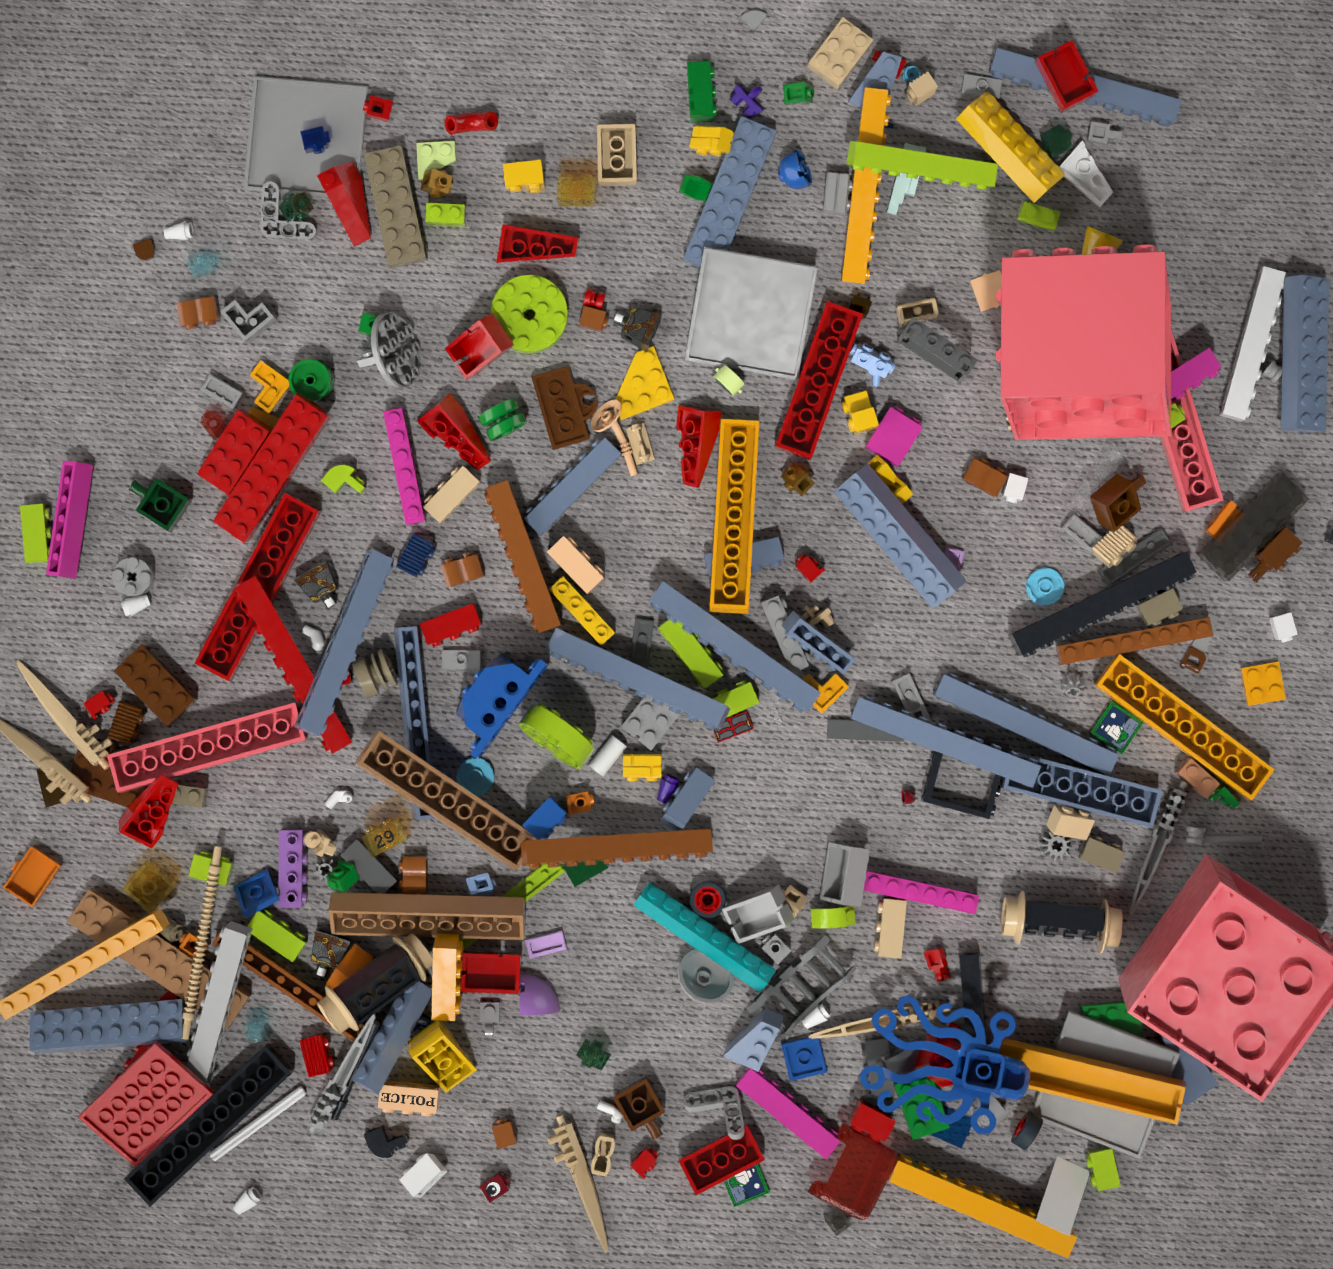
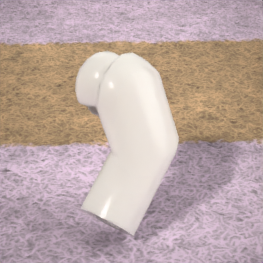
M336 790L324 804L332 810L338 802L350 803L353 796L348 790Z
M600 1100L597 1109L613 1115L611 1117L612 1122L621 1123L623 1115L620 1110L613 1104Z

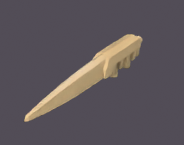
M17 660V666L25 680L60 729L93 766L100 764L104 770L108 769L110 765L106 758L109 754L106 749L113 743L107 738L100 744L93 737L100 730L99 727L94 724L87 730L82 723L79 725L75 718L42 682Z
M0 719V732L45 772L47 778L52 781L46 787L50 793L59 787L66 793L60 799V802L64 805L71 799L76 803L81 799L87 804L91 802L92 797L87 794L89 787L44 748Z
M938 1001L919 1004L928 1020H935L937 1018L936 1011L940 1006ZM913 1006L904 1007L908 1012V1016L905 1017L901 1016L897 1009L891 1010L897 1018L895 1029L907 1024L920 1022ZM887 1015L879 1018V1025L882 1027L890 1023V1018ZM871 1017L811 1034L809 1038L838 1037L876 1030L873 1027Z
M559 1115L556 1117L559 1126L552 1128L555 1135L548 1137L547 1141L549 1145L559 1142L558 1146L561 1148L562 1153L555 1155L554 1160L556 1163L565 1160V1165L570 1168V1173L589 1220L604 1252L607 1253L608 1243L603 1217L588 1165L572 1122L566 1123L564 1116Z

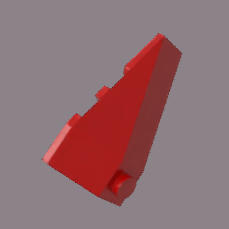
M354 162L334 166L318 174L317 177L353 246L356 247L371 239L363 182Z
M450 393L440 399L417 420L428 435L434 439L436 436L446 442L444 444L446 448L450 449L452 447L459 451V456L476 469H481L491 461L464 409Z
M678 405L676 426L677 431H681L682 442L678 443L679 449L682 448L684 458L681 460L684 485L695 488L700 487L719 433L721 411Z
M161 773L129 805L120 817L119 833L152 849L163 835L178 782Z

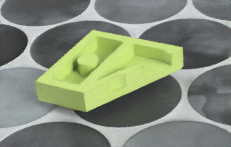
M455 141L416 143L419 181L423 180L425 171L432 168L442 169L456 161Z

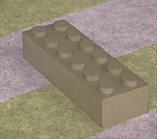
M402 146L364 153L389 268L392 269L427 261Z

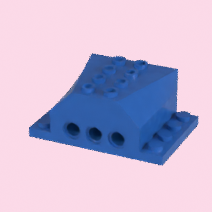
M501 653L484 669L478 670L473 677L476 681L472 685L468 684L462 692L464 697L456 713L465 722L467 728L481 737L476 739L470 747L473 750L470 753L476 759L482 757L547 669L548 663L541 659L539 661L535 660L528 669L531 671L529 674Z

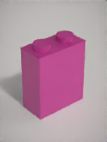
M890 407L865 448L898 467L923 427L916 418L911 417L909 419L904 416L905 412L900 408L894 407L893 409Z

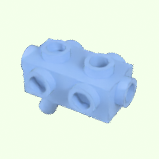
M854 344L850 351L852 355L851 362L867 369V372L873 375V386H880V376L885 378L895 368L896 364L893 363V359L884 352L878 353L868 344Z

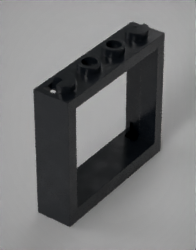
M948 728L946 729L947 731L954 733V730ZM966 733L965 738L972 740L974 735ZM974 736L984 740L983 744L990 746L992 743L1002 747V752L1009 753V750L1011 751V749H1008V744ZM934 751L921 801L986 819L994 816L996 810L994 800L995 797L998 798L1000 795L1001 786H998L1000 778H1004L997 774H994L984 812L931 798L943 756L942 753Z

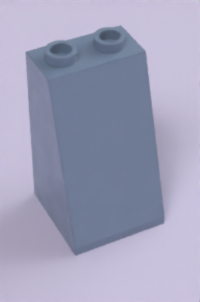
M1156 1033L1161 1045L1180 1052L1171 1078L1187 1081L1183 1104L1188 1106L1218 1085V1082L1204 1063L1159 1033Z

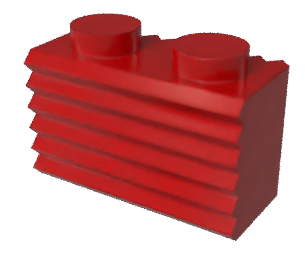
M324 1033L299 1040L308 1078L330 1073L333 1070L332 1067L335 1066L333 1056H329L327 1048H330L328 1037H324Z

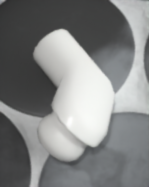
M305 625L302 634L311 637L313 649L320 651L325 644L322 632Z

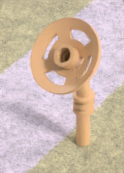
M610 400L603 404L593 415L591 428L596 432H601L612 427L632 477L638 475L632 457L633 451L630 450V443L627 442L617 422L622 405L618 400Z

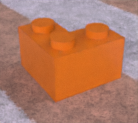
M354 944L336 967L325 984L324 989L328 986L333 990L371 962L373 956Z

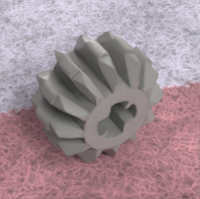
M1049 830V838L1045 835L1042 836L1046 843H1039L1040 846L1046 847L1041 850V853H1047L1045 858L1049 860L1052 857L1053 862H1057L1058 856L1061 861H1064L1063 854L1070 856L1066 849L1073 848L1072 845H1067L1072 839H1064L1065 836H1054ZM1054 841L1061 844V846H1058L1059 850L1052 848Z

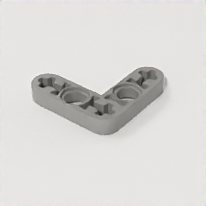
M266 182L262 186L260 228L262 234L265 237L314 238L317 234V228L313 223L279 220L280 187L276 182ZM272 184V187L276 188V192L272 193V198H276V202H265V198H270V193L266 192V188H269ZM268 204H273L276 208L273 215H268L265 211V207ZM269 223H271L272 227H279L278 223H281V235H277L278 231H271V234H268L265 227ZM291 224L294 227L292 235L284 233L285 225ZM297 224H300L299 228L305 229L309 225V228L313 229V233L306 236L305 232H299L300 236H296L298 233Z
M728 1086L691 1092L683 1098L684 1107L688 1112L723 1108L728 1136L734 1140L741 1139L744 1136L745 1129L739 1093L735 1087ZM728 1094H732L731 1099H729ZM709 1096L717 1098L713 1103L707 1102L706 1099ZM690 1100H694V1105L690 1104ZM735 1109L738 1111V1114L736 1116H729L728 1112ZM733 1123H737L738 1132H734Z

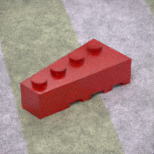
M502 224L496 263L577 257L580 238Z

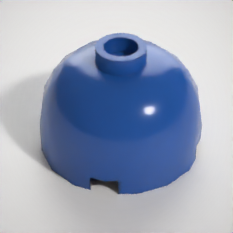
M799 149L782 158L779 166L780 171H778L780 181L785 182L788 187L797 190L811 186L812 183L809 166L806 168L803 162L805 157Z

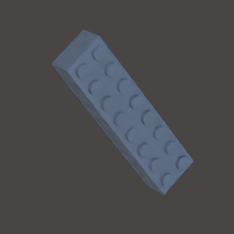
M741 116L732 142H730V153L725 155L683 258L684 262L701 268L704 246L723 250L730 249L777 130Z
M1306 275L1284 277L1281 431L1302 433L1326 432L1329 278Z
M868 463L834 491L932 609L966 582V579Z
M1018 753L1020 754L1019 758L1027 760L1028 757L1039 761L1037 765L1041 766L1033 788L1005 777L1002 780L1001 788L1151 828L1154 825L1162 790L1022 753Z
M177 999L30 1012V1051L35 1054L152 1045L155 1041L160 1044L188 1042L186 1039H181L183 1038L184 1024L182 1017L183 1012H186L184 1007H187V1004H185L184 1000Z

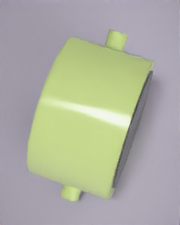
M724 365L721 369L717 368L715 370L717 373L713 378L731 396L734 397L738 392L740 394L743 392L741 388L745 385L744 382L729 367Z

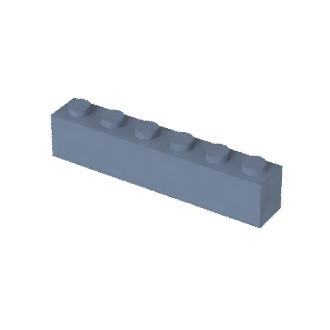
M599 438L592 445L594 449L589 454L585 452L578 459L580 463L576 467L572 465L565 472L567 476L562 481L558 479L551 486L553 490L549 494L544 493L538 499L539 504L535 508L533 506L525 512L524 515L526 517L524 520L540 536L621 456V453L606 438L603 440Z
M418 981L396 997L352 1081L365 1090L379 1094L432 996L431 989Z

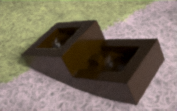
M40 768L37 769L45 807L61 804L60 799L64 796L63 791L57 787L50 793L46 787L52 781L47 778L45 772Z

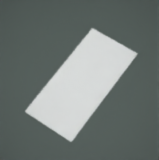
M1057 1156L1036 1221L1070 1236L1090 1171Z

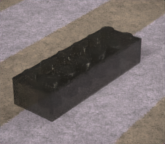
M1283 472L1276 473L1197 555L1223 581H1230L1310 499Z

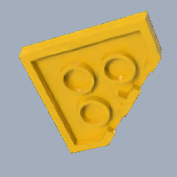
M654 346L650 347L648 352L643 350L637 352L632 360L615 399L622 405L619 415L621 421L674 400Z

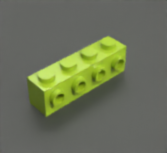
M670 620L666 621L658 627V631L703 690L723 676L721 673L723 671L722 667L717 661H712L710 658L712 654L706 646L702 647L697 640L699 637L696 634L692 633L690 635L682 629L683 625L679 622L674 624Z

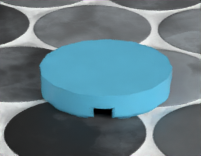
M1051 568L1035 570L1026 581L1028 597L1038 605L1048 606L1055 604L1061 599L1064 592L1065 584L1063 578L1057 571Z
M471 758L464 761L457 770L456 775L457 783L475 796L489 791L495 778L492 766L481 758Z

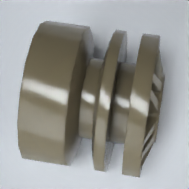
M383 649L377 651L379 660L374 653L370 654L372 661L370 664L364 657L352 662L358 682L367 699L380 693L379 684H382L386 691L389 690L388 680L393 688L398 686L394 666Z

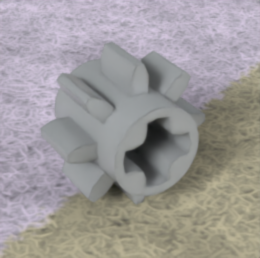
M1070 673L1062 678L1061 690L1066 691V695L1076 697L1081 692H1084L1085 679H1080V675Z
M323 858L322 865L316 863V866L319 868L314 874L321 876L319 878L320 881L329 874L324 875L322 867L329 866L330 872L335 868L333 866V859L330 862H326V859Z

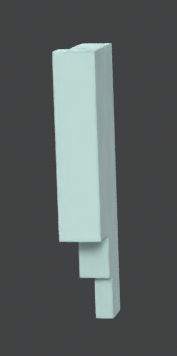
M908 143L904 144L903 149L926 152V147ZM900 173V176H896L887 210L888 214H897L898 206L902 205L905 194L915 195L919 176L917 179L906 178V174Z

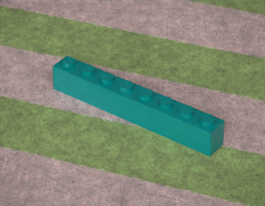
M650 882L633 904L640 911L759 993L769 983L776 971L775 968Z

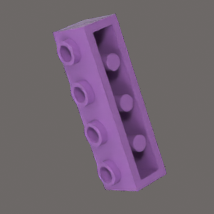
M279 830L278 895L280 900L278 901V908H302L304 903H307V892H304V884H307V872H304V865H307L308 855L304 853V845H306L304 843V830Z

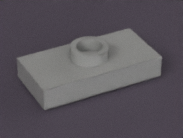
M964 74L961 94L980 97L988 91L996 100H999L1002 80Z
M209 374L200 389L232 409L236 408L244 394L212 374Z
M1075 514L1061 528L1090 553L1093 551L1092 548L1103 538Z
M442 650V669H481V650Z

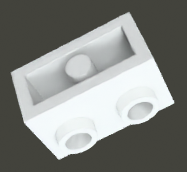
M422 1154L416 1160L417 1163L413 1167H409L403 1172L404 1176L400 1181L413 1197L421 1198L448 1172L434 1154Z

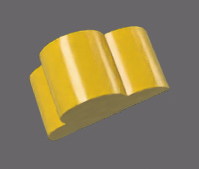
M434 1021L407 1041L411 1057L445 1093L477 1071L470 1058L459 1046L442 1021Z

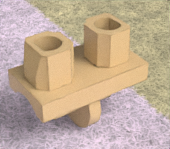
M807 605L803 607L806 613L802 617L804 619L810 617L811 619L808 622L812 625L821 621L827 629L834 624L833 618L830 615L832 612L829 608L826 607L814 615L819 610L816 605L811 609Z
M318 829L317 832L309 831L304 836V843L307 847L312 848L316 855L322 857L325 853L333 856L337 845L333 843V840L323 830Z

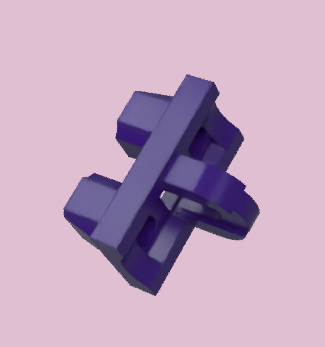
M737 85L733 89L735 92L731 96L730 101L734 105L739 106L744 100L748 106L742 112L748 119L765 110L755 99L762 92L761 86H756L750 93L742 85Z

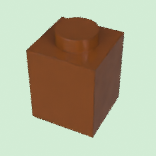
M584 306L579 327L602 333V329L607 328L609 318L606 317L605 311Z
M506 1117L495 1120L492 1130L497 1148L500 1149L517 1144L512 1120H507Z

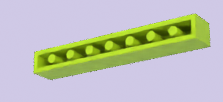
M850 141L846 165H852L854 170L864 171L865 167L871 168L870 172L882 174V170L889 171L888 175L900 176V173L906 174V178L917 179L918 176H922L924 181L935 182V179H942L941 183L952 185L954 181L959 182V186L970 187V184L976 185V189L981 190L995 187L998 164L857 141Z

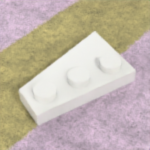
M1081 141L1059 167L1065 174L1064 178L1100 208L1113 191L1097 168L1084 142Z

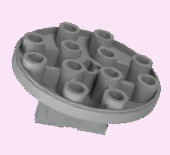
M394 312L378 315L374 320L371 330V350L362 353L363 356L357 360L358 366L361 368L376 364L383 378L391 386L398 389L409 387L419 377L420 345L416 342L413 335V327Z

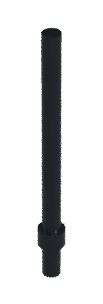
M377 1021L373 1022L363 1051L346 1084L347 1089L341 1095L340 1100L337 1101L331 1116L333 1120H338L342 1110L347 1106V1098L355 1083L352 1079L380 1026V1023Z

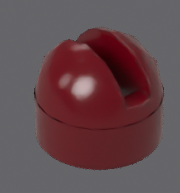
M902 789V803L904 805L912 804L916 800L912 795L916 793L912 789Z

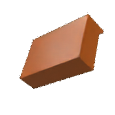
M31 846L21 862L17 860L11 868L14 872L3 889L9 891L29 906L34 907L63 865L36 846Z

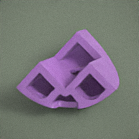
M521 973L520 1016L559 1012V1001L550 985L537 976Z

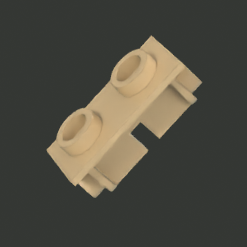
M635 424L626 428L636 465L655 460L645 424Z

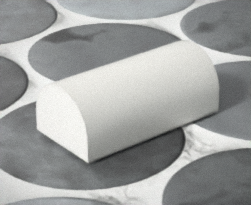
M611 735L589 763V766L604 777L627 746Z

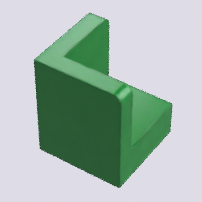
M685 174L679 193L690 199L706 202L713 184L702 177Z

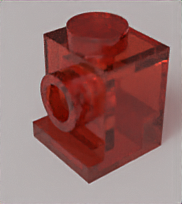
M208 411L201 417L203 420L200 423L212 439L217 442L227 424L218 412ZM213 420L217 423L215 427L210 426Z

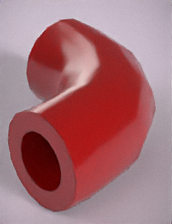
M494 112L462 113L447 116L445 119V129L451 135L475 131H493L498 126V117Z

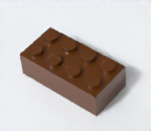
M141 644L114 670L119 678L167 727L175 723L198 700L146 645Z

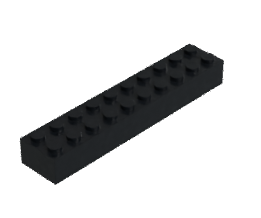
M1187 551L1179 553L1008 635L1017 656L1029 657L1037 653L1035 649L1039 647L1046 649L1054 645L1053 641L1056 639L1062 641L1071 637V632L1073 631L1079 633L1088 629L1089 623L1093 625L1106 620L1105 616L1108 614L1115 616L1123 612V607L1125 606L1127 608L1134 607L1141 603L1140 599L1142 598L1145 600L1159 595L1157 592L1159 590L1163 592L1176 586L1175 582L1180 584L1192 579V574L1197 571Z
M267 1043L133 1169L124 1180L151 1207L288 1078L294 1070Z

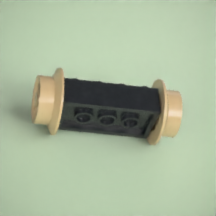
M1021 891L1017 898H1004L1001 913V935L1013 936L1016 945L1020 944L1023 931L1026 935L1043 933L1045 937L1062 935L1064 939L1081 937L1083 941H1094L1097 938V950L1100 954L1103 953L1106 946L1118 947L1121 940L1122 910L1110 908L1106 899L1102 901L1100 909L1030 901L1025 903L1024 891Z
M411 933L403 940L394 936L392 938L393 946L333 990L328 986L325 987L326 996L317 1002V1005L326 1020L338 1034H341L348 1028L358 1031V1026L371 1017L372 1014L382 1009L420 979L422 981L427 980L425 971L433 966V959L414 934Z

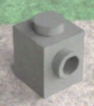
M775 933L772 936L768 934L761 941L763 943L761 948L777 964L791 952V949Z

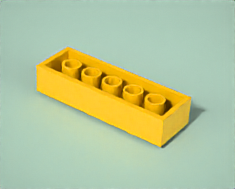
M988 91L968 105L956 118L1033 203L1038 201L1065 176L1061 168L1050 159L1048 154L1037 145L1035 140L1024 131L1021 125L1011 117L1008 111Z

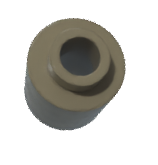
M166 917L170 924L158 934L170 942H176L183 935V927L171 918Z

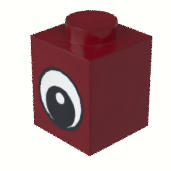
M499 1171L480 1183L479 1187L490 1203L508 1192L511 1182L506 1174L502 1175Z

